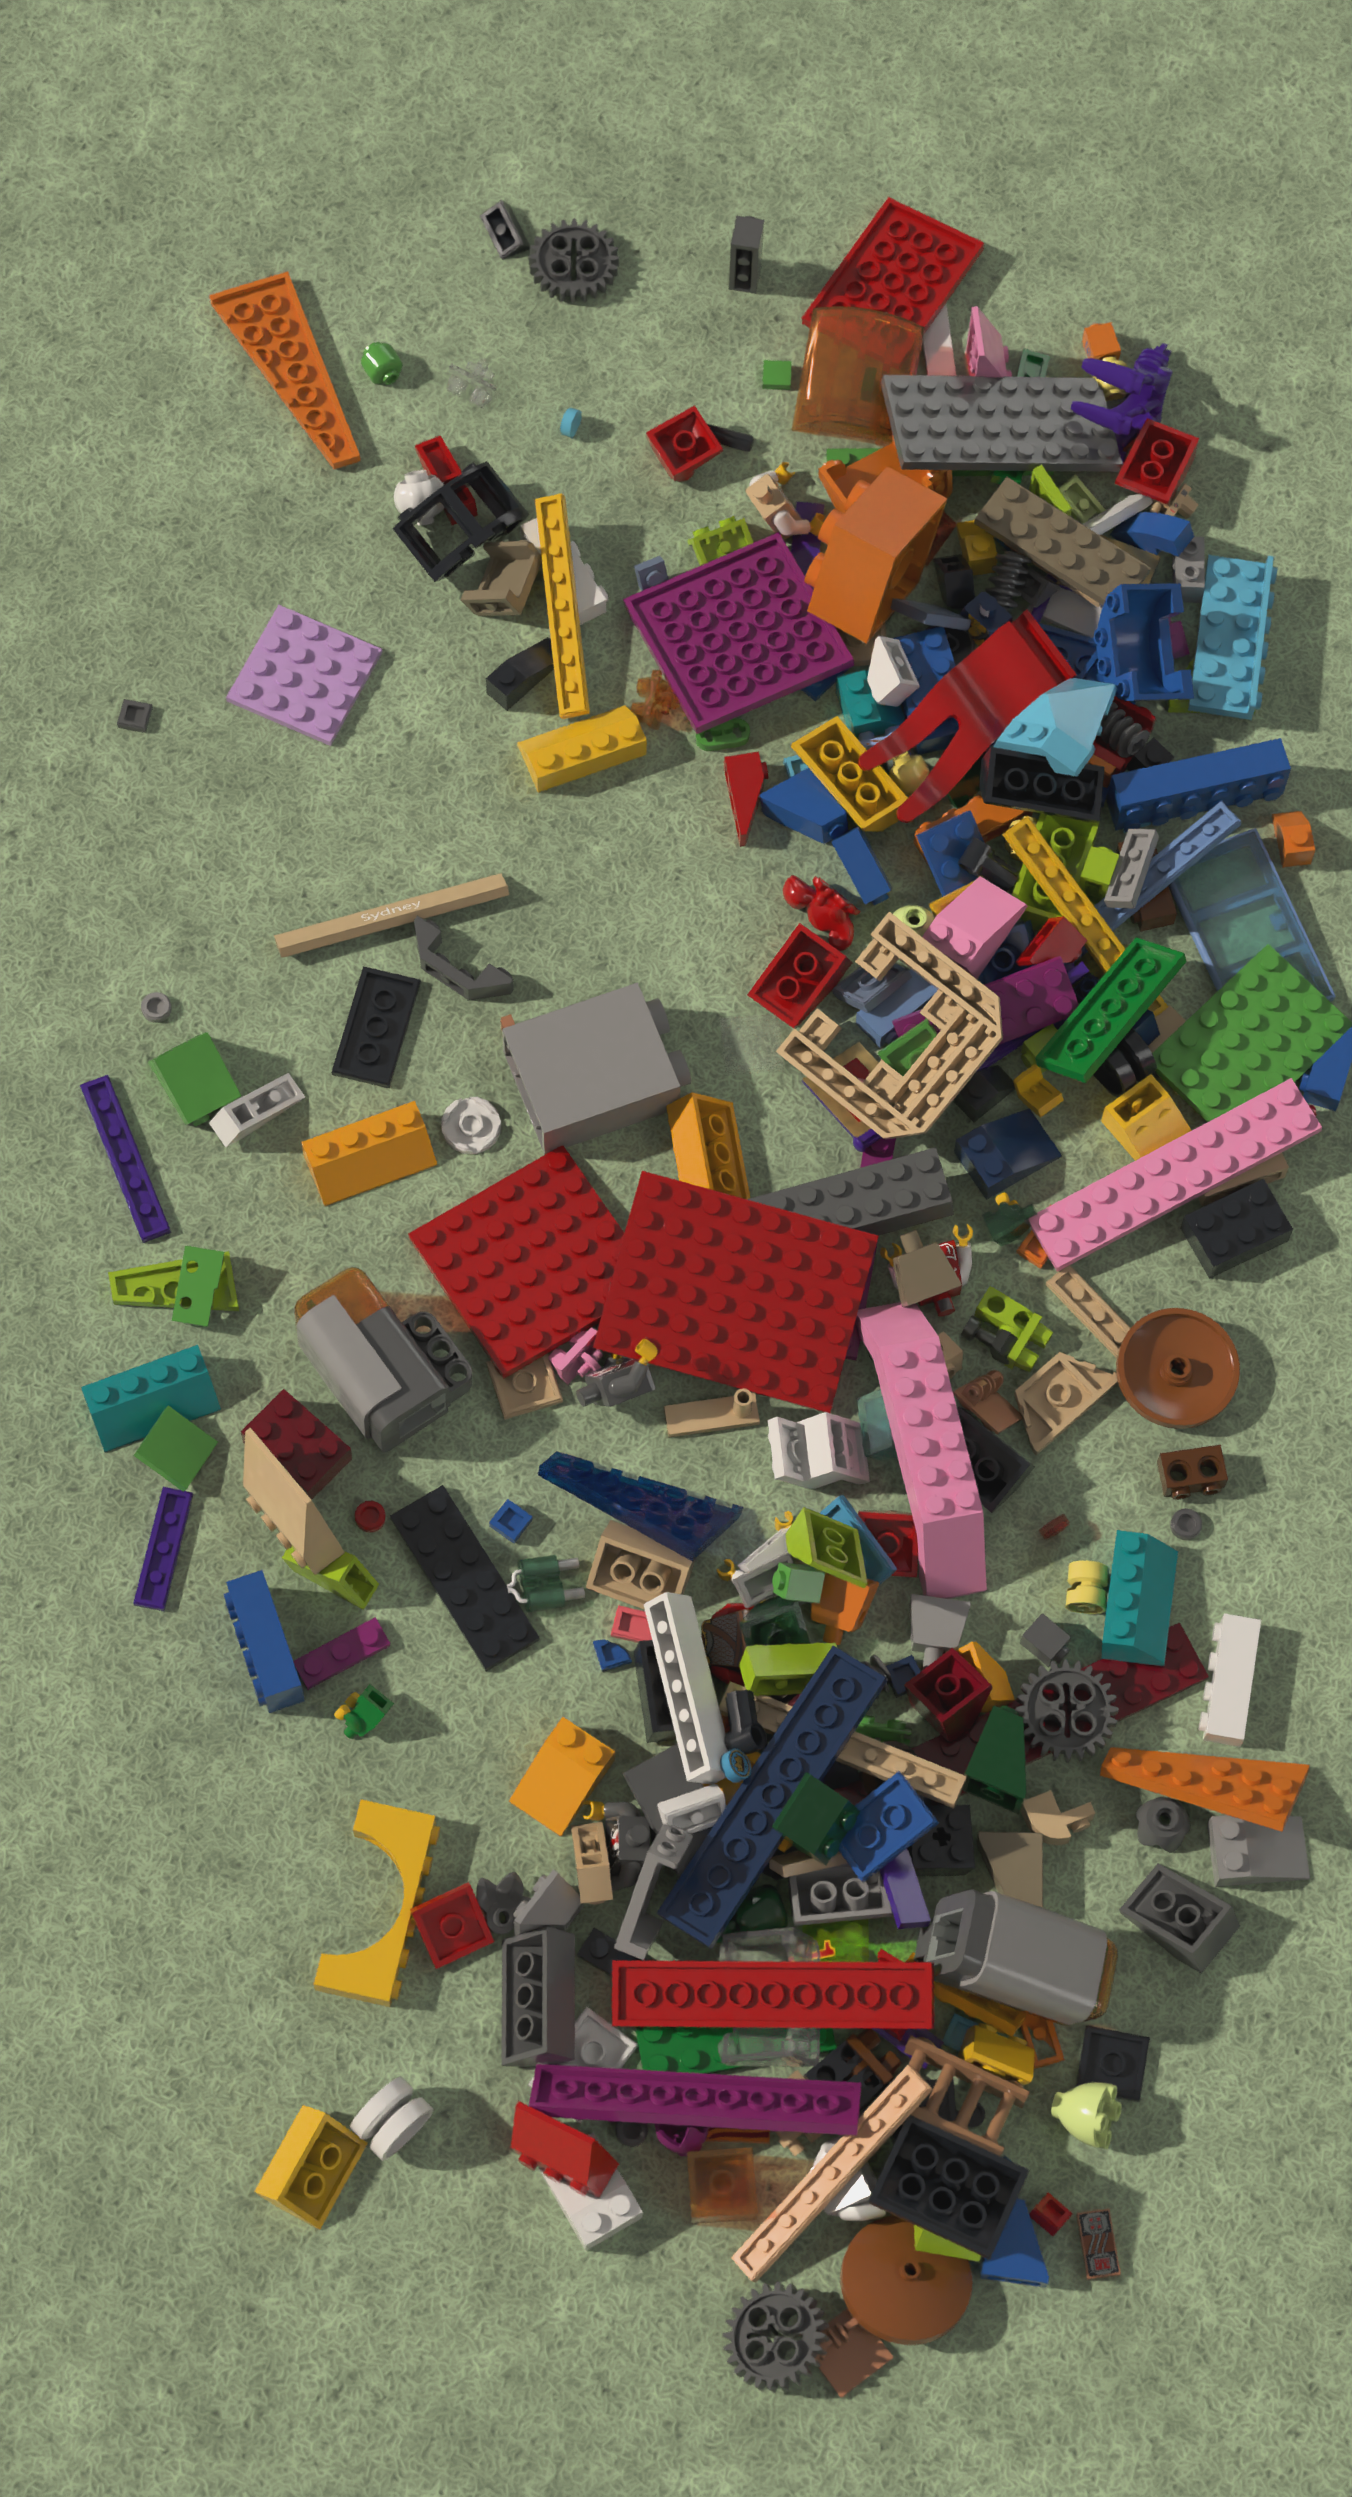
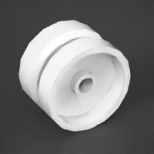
M402 2076L389 2082L370 2099L350 2125V2128L361 2140L374 2136L370 2148L382 2161L387 2160L398 2152L425 2125L433 2113V2108L422 2097L409 2101L412 2097L413 2088Z

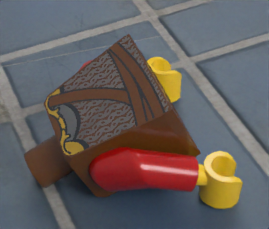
M763 1600L759 1602L758 1606L745 1608L744 1603H728L713 1614L711 1619L702 1622L701 1638L709 1669L715 1678L728 1685L731 1681L745 1687L739 1665L746 1646L760 1645L759 1622H769L774 1615L764 1614L761 1611V1608H771L772 1603L769 1600Z

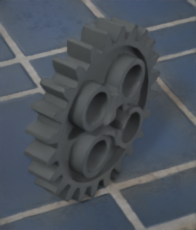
M573 218L572 224L567 225L563 219L559 228L554 223H551V232L542 229V238L535 236V245L530 246L528 259L530 275H534V284L540 283L541 292L550 289V298L560 294V302H563L566 296L570 297L572 303H575L576 297H580L583 302H586V295L588 294L596 299L597 290L605 293L606 284L613 285V276L618 275V247H614V239L607 238V230L598 233V224H594L589 228L587 220H584L582 225H577L576 218ZM572 241L577 242L575 281L571 280Z
M1064 1659L1062 1668H1058L1057 1664L1051 1661L1050 1671H1047L1042 1665L1039 1666L1038 1674L1040 1677L1030 1673L1028 1680L1031 1685L1022 1683L1020 1688L1026 1695L1020 1694L1016 1698V1702L1024 1705L1015 1709L1019 1716H1024V1727L1027 1728L1024 1731V1738L1032 1736L1031 1749L1038 1745L1042 1746L1041 1756H1044L1048 1751L1053 1752V1761L1057 1760L1059 1754H1064L1066 1763H1069L1072 1754H1075L1079 1761H1082L1084 1751L1090 1756H1094L1096 1752L1094 1745L1103 1749L1106 1743L1102 1737L1111 1739L1113 1732L1108 1727H1116L1117 1720L1110 1717L1116 1715L1119 1711L1118 1707L1110 1706L1117 1697L1116 1695L1106 1694L1110 1690L1111 1684H1100L1103 1677L1102 1673L1095 1677L1091 1676V1665L1085 1671L1080 1670V1661L1076 1662L1074 1668H1069L1067 1659ZM1064 1684L1069 1686L1068 1710L1072 1712L1068 1721L1069 1738H1066L1064 1735L1065 1711L1062 1710L1065 1701ZM1053 1690L1057 1693L1059 1699L1048 1701L1043 1697L1042 1692ZM1076 1690H1084L1089 1694L1090 1699L1084 1702L1079 1701L1074 1696V1692ZM1052 1720L1058 1724L1059 1730L1057 1732H1049L1044 1728L1043 1723ZM1080 1720L1089 1723L1091 1730L1080 1732L1075 1727V1722Z
M776 2282L774 2291L765 2283L763 2284L762 2294L752 2288V2299L750 2301L740 2297L743 2304L742 2309L732 2307L731 2310L737 2316L736 2319L726 2320V2323L732 2327V2331L723 2333V2337L731 2341V2343L724 2346L723 2350L728 2354H733L728 2358L727 2362L733 2367L737 2366L734 2370L737 2376L740 2378L744 2376L743 2381L750 2386L755 2382V2387L760 2391H763L767 2385V2388L772 2393H776L778 2384L785 2391H789L790 2381L801 2386L800 2376L804 2374L811 2378L813 2376L809 2367L811 2365L815 2367L821 2366L816 2356L827 2354L820 2347V2343L830 2340L828 2336L821 2333V2331L829 2327L827 2322L819 2320L825 2315V2312L821 2308H815L818 2304L817 2300L813 2297L808 2298V2293L802 2288L797 2292V2288L789 2283L785 2290L784 2285ZM767 2314L766 2322L762 2326L757 2327L759 2317ZM798 2314L796 2324L788 2327L789 2319L793 2315ZM751 2334H758V2335H760L759 2337H754V2338H750V2339H749V2336H750ZM803 2335V2339L801 2340L792 2339L793 2337H799ZM764 2347L762 2357L754 2360L756 2350ZM795 2347L796 2352L793 2358L785 2361L787 2351Z

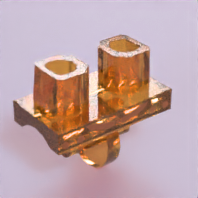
M653 670L651 677L638 678L637 693L640 697H646L645 702L632 703L631 711L636 715L639 722L647 723L650 729L659 730L662 716L669 715L670 709H677L680 704L671 686L662 678V671Z

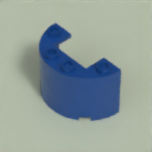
M1181 583L1121 584L1107 595L1099 617L1098 628L1094 632V642L1097 645V670L1103 676L1105 683L1116 685L1117 691L1115 696L1124 701L1194 699L1191 670H1179L1177 672L1174 670L1168 619L1184 612Z

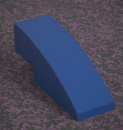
M1138 512L1118 524L1110 533V536L1117 541L1158 555L1162 550L1179 557L1194 538V533L1190 521L1162 513Z

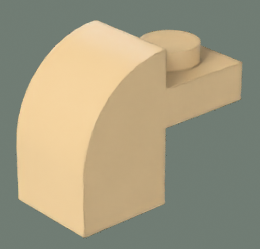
M1051 1790L1024 1800L1020 1810L1030 1832L1042 1833V1842L1050 1845L1068 1844L1071 1839L1069 1829H1072L1073 1833L1080 1832L1090 1826L1089 1821H1092L1095 1816L1091 1802L1061 1813Z

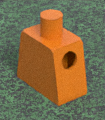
M825 1572L820 1603L812 1602L811 1620L826 1625L823 1635L824 1642L840 1645L844 1631L854 1632L862 1626L879 1582L867 1579L868 1584L864 1589Z

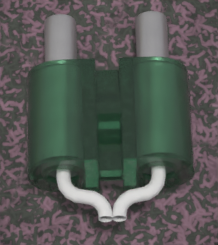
M556 1555L518 1560V1570L512 1574V1582L507 1584L508 1593H513L518 1602L524 1603L527 1613L565 1607V1601L585 1598L583 1587L564 1590L559 1577L560 1571L579 1568L578 1558L557 1560ZM517 1575H519L520 1585L523 1588V1598L520 1597L516 1589L512 1588L516 1584Z

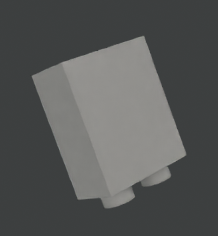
M638 982L502 1029L503 1052L544 1155L562 1145L567 1148L667 1113L666 1106L680 1099V1088L691 1084L690 1072L682 1052L676 1050L667 1053L660 1038V1035L670 1032L669 1022L659 998L646 1002Z

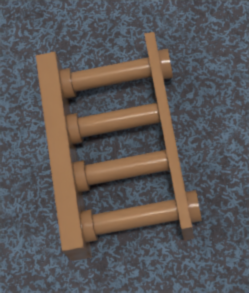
M911 2035L904 2050L905 2053L912 2056L908 2065L913 2067L918 2074L924 2062L942 2071L926 2106L917 2107L910 2115L1001 2156L1004 2147L999 2145L997 2139L1013 2104L1023 2108L1030 2092L1025 2090L1015 2080H1004L935 2047L934 2043L924 2037L916 2038ZM955 2076L972 2085L956 2120L949 2122L939 2117L937 2111ZM984 2090L1001 2098V2101L986 2134L979 2136L970 2132L967 2125Z

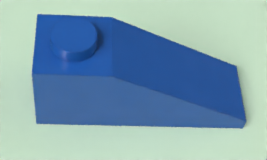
M1352 1027L1313 1064L1310 1074H1303L1299 1090L1304 1092L1303 1097L1307 1103L1333 1111L1337 1110L1352 1062Z

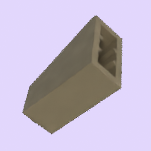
M979 1831L976 1845L998 1893L1043 1908L1042 1833Z

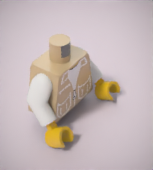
M782 462L775 471L772 470L758 474L751 479L750 485L745 492L763 519L775 533H780L783 540L791 535L808 534L809 531L818 536L825 516L821 513H816L811 522L802 520L779 486V484H787L795 475V472L790 473L786 470L789 466L788 462Z

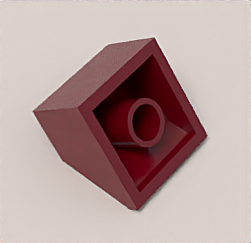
M953 1647L904 1684L911 1706L949 1743L974 1725L992 1690V1685Z

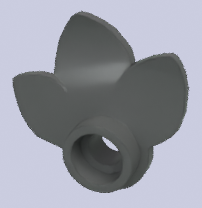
M516 1872L507 1874L498 1885L485 1878H480L477 1884L476 1899L481 1910L485 1912V1920L489 1930L495 1934L510 1932L515 1926L513 1923L516 1918L513 1916L515 1910L523 1900L529 1902L531 1899L530 1897L523 1896V1882ZM500 1912L505 1915V1922L503 1924L498 1919Z

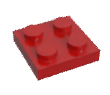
M469 1882L410 1909L433 1966L436 1969L494 1942Z

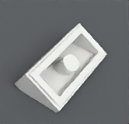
M717 1784L660 1802L657 1805L663 1824L678 1826L689 1834L713 1827L727 1807L724 1793Z

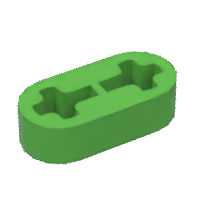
M734 718L696 734V744L704 751L740 747L745 745L750 738V726L745 720ZM733 728H738L742 732L741 737L737 738L733 734ZM706 732H710V735L714 736L712 742H707V739L703 738Z

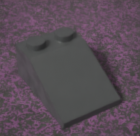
M1159 1863L1119 1909L1124 1917L1177 1960L1201 1974L1240 1927L1231 1905Z

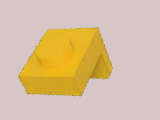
M1036 1064L1023 1071L1013 1080L1018 1098L1040 1118L1064 1101L1062 1093L1043 1078L1041 1069Z

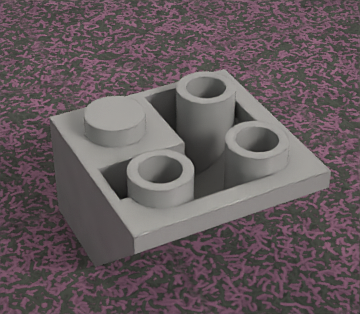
M554 1869L548 1877L543 1874L533 1887V1891H535L533 1897L529 1902L523 1900L513 1914L516 1917L513 1922L515 1924V1936L545 1926L566 1931L584 1907V1903L581 1904L580 1895Z

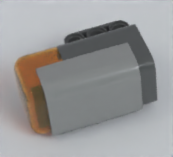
M349 1267L301 1296L295 1304L294 1315L299 1347L366 1439L373 1438L382 1452L392 1450L445 1415L451 1403L466 1394L472 1386V1368L437 1319L431 1313L424 1311L415 1313L408 1319L400 1322L370 1278L360 1268ZM421 1326H427L431 1329L426 1334L416 1331ZM437 1350H445L449 1354L445 1357H436L433 1353ZM456 1373L466 1376L462 1381H454L450 1377Z
M970 1889L943 1897L937 1903L931 1924L928 1927L920 1928L914 1960L916 1962H934L935 1982L1059 2025L1069 2026L1098 2019L1106 2013L1109 2007L1117 1966L1118 1948L1112 1940L1107 1938L1104 1930L995 1891L981 1893Z

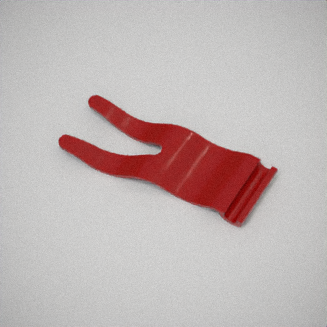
M1027 609L1013 622L1009 621L998 628L978 648L950 670L893 733L860 755L858 765L863 771H871L917 746L946 719L951 717L957 720L959 729L923 783L896 811L899 821L910 823L941 801L957 785L988 747L1001 736L1005 728L1017 715L1043 693L1070 678H1075L1077 674Z

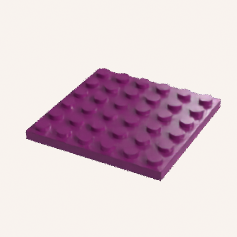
M779 532L623 599L628 614L696 734L854 666V659L835 626L807 611L813 589L804 582L805 576Z

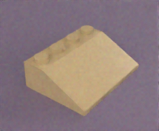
M251 1428L246 1430L243 1486L250 1495L246 1498V1501L256 1514L260 1511L264 1513L261 1519L271 1532L275 1529L279 1531L276 1537L286 1550L291 1547L293 1548L294 1552L291 1555L302 1569L308 1566L313 1574L316 1575L344 1554L345 1551L309 1496Z

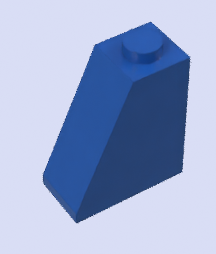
M809 768L759 795L761 810L766 817L822 844L836 839L849 831L846 811Z
M856 826L845 832L842 836L833 839L831 843L864 904L872 902L875 906L888 899L887 893L892 890V887L864 831L859 826Z
M1018 2199L991 2259L989 2260L985 2257L982 2259L980 2278L1046 2288L1049 2275L1025 2200Z

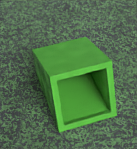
M208 1032L199 1034L148 1061V1064L185 1125L193 1123L196 1127L211 1119L209 1113L218 1108L221 1110L224 1106L241 1097Z

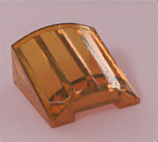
M857 307L813 308L792 431L820 435L821 431L874 440L875 445L882 447L892 443L893 433L881 380L883 375H918L925 327L902 317L877 310Z

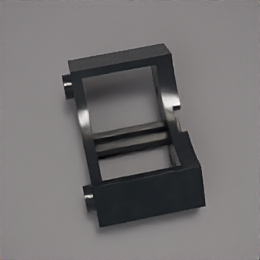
M487 461L479 465L473 462L464 468L459 476L435 491L414 509L410 507L398 516L400 521L392 529L432 580L437 582L449 577L474 556L475 551L473 548L479 547L485 541L494 542L510 533L529 513ZM471 486L496 517V520L482 528L456 495L457 492ZM438 503H442L469 537L443 560L437 556L414 526Z

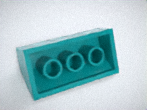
M198 1345L81 1387L104 1452L145 1438L167 1406L173 1408L189 1421L221 1410Z
M1121 1530L1116 1532L1101 1659L1164 1666L1178 1551L1149 1534Z

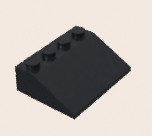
M909 2115L905 2120L868 2203L990 2260L1023 2189L1029 2169Z

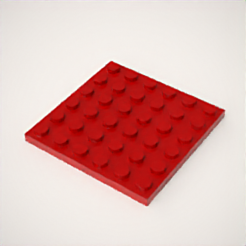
M562 1145L408 1233V1237L502 1378L505 1379L570 1341L580 1332L587 1331L600 1323L624 1232L566 1148Z

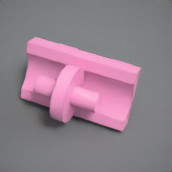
M592 1327L588 1331L580 1332L568 1341L573 1347L567 1353L558 1348L548 1357L551 1365L558 1372L560 1379L567 1385L577 1375L584 1377L588 1371L593 1372L601 1368L598 1361L603 1354L600 1350L593 1349L597 1331Z

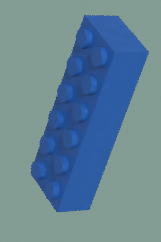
M1279 738L1112 775L1106 802L1116 831L1123 828L1125 832L1128 829H1139L1141 824L1148 822L1154 826H1159L1167 823L1169 819L1180 817L1183 820L1193 818L1199 812L1210 811L1221 801L1226 806L1236 804L1237 807H1245L1250 805L1253 800L1263 798L1265 801L1275 800L1284 793L1291 767L1282 739Z

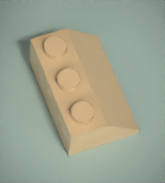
M610 1520L601 1535L586 1588L645 1610V1603L665 1592L683 1595L698 1551Z

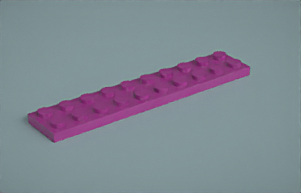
M536 2064L529 2106L552 2118L671 2124L675 2126H705L708 2128H738L742 2130L756 2129L776 2132L790 2131L857 2135L861 2083Z

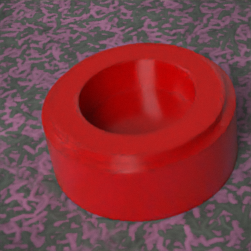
M365 1501L355 1510L356 1525L364 1532H376L385 1524V1510L376 1501Z

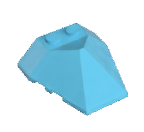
M1070 678L1043 693L1017 715L1005 728L993 747L1045 756L1055 773L1078 776L1093 756L1095 737L1102 732L1101 721L1103 716L1109 713L1117 687L1115 684Z

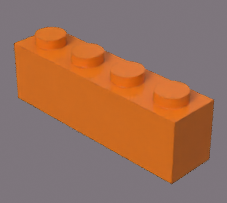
M979 795L972 798L967 805L959 809L953 808L948 810L940 819L921 824L915 831L913 843L928 865L916 835L965 811H971L986 843L1008 831L1011 822L1021 820L1022 816L1032 817L1033 812L985 804L982 796Z

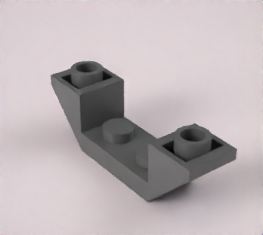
M417 915L414 919V926L422 970L467 1000L510 995L513 992L512 976L502 967L496 968L489 963L479 977L474 980V977L468 971L462 968L458 970L441 953L437 952L434 954L442 943L441 929L432 920L427 919L425 921Z

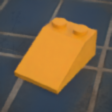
M562 1717L542 1745L509 1802L561 1837L582 1808L583 1802L587 1801L615 1761V1751Z

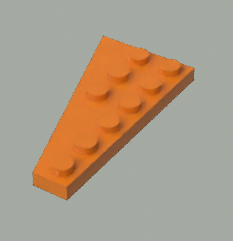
M1110 1747L1101 1765L1100 1776L1283 1832L1305 1783L1310 1765Z

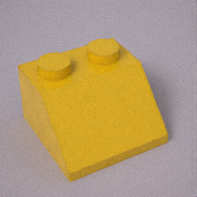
M983 2023L967 2029L958 2058L1004 2080H1015L1022 2086L1031 2083L1034 2072L1035 2049L1026 2046L1027 2042L1016 2036L1003 2037L996 2034V2028Z

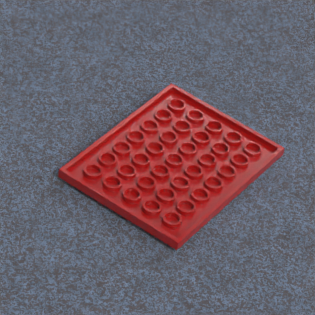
M642 1171L593 1349L640 1360L641 1356L635 1352V1348L642 1339H646L657 1348V1355L647 1364L738 1389H748L752 1393L830 1413L879 1236Z

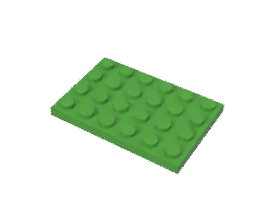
M1267 944L1152 1053L1157 1065L1156 1074L1202 1118L1209 1122L1290 1078L1296 1083L1352 1027V1022L1271 945Z

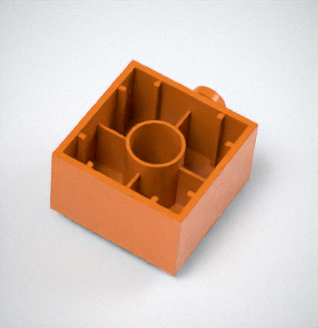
M888 466L872 484L862 479L859 480L846 501V512L843 513L834 508L826 517L819 531L818 540L826 543L828 546L825 553L820 552L814 558L804 579L806 584L814 587L807 611L867 644L895 612L890 608L893 598L905 600L918 585L947 498Z

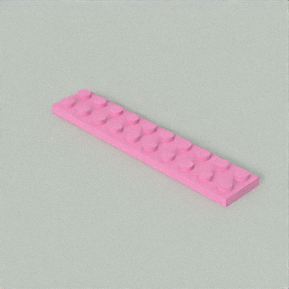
M1290 1078L1028 1217L1027 1222L1058 1272L1322 1131V1126L1296 1084Z

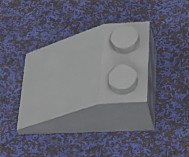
M1229 1815L1211 1816L1207 1824L1215 1887L1310 1879L1301 1816H1289L1283 1832Z

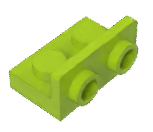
M735 516L719 521L720 527L710 531L709 526L692 532L694 537L687 540V542L693 546L700 566L754 543L745 518L736 521Z

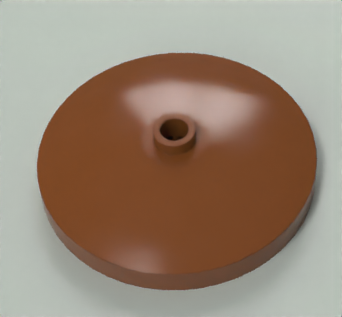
M1167 1308L1144 1316L1130 1328L1118 1351L1116 1374L1122 1394L1138 1414L1150 1422L1163 1427L1186 1429L1197 1427L1213 1420L1227 1407L1238 1386L1240 1363L1233 1341L1217 1322L1194 1310ZM1171 1369H1177L1180 1375L1174 1374Z
M888 2216L875 2220L861 2229L850 2242L842 2260L840 2286L849 2311L867 2331L888 2342L901 2345H920L943 2337L961 2320L971 2298L973 2282L969 2261L967 2259L916 2251L914 2224L897 2216Z

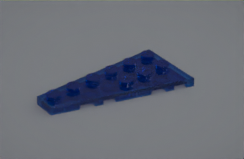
M558 1451L539 1466L538 1476L691 1561H694L737 1521L743 1511L742 1506L733 1504L731 1508L716 1504V1498L705 1496L704 1500L689 1496L685 1489L639 1476L638 1480L622 1476V1470L612 1468L608 1472L594 1467L591 1461Z

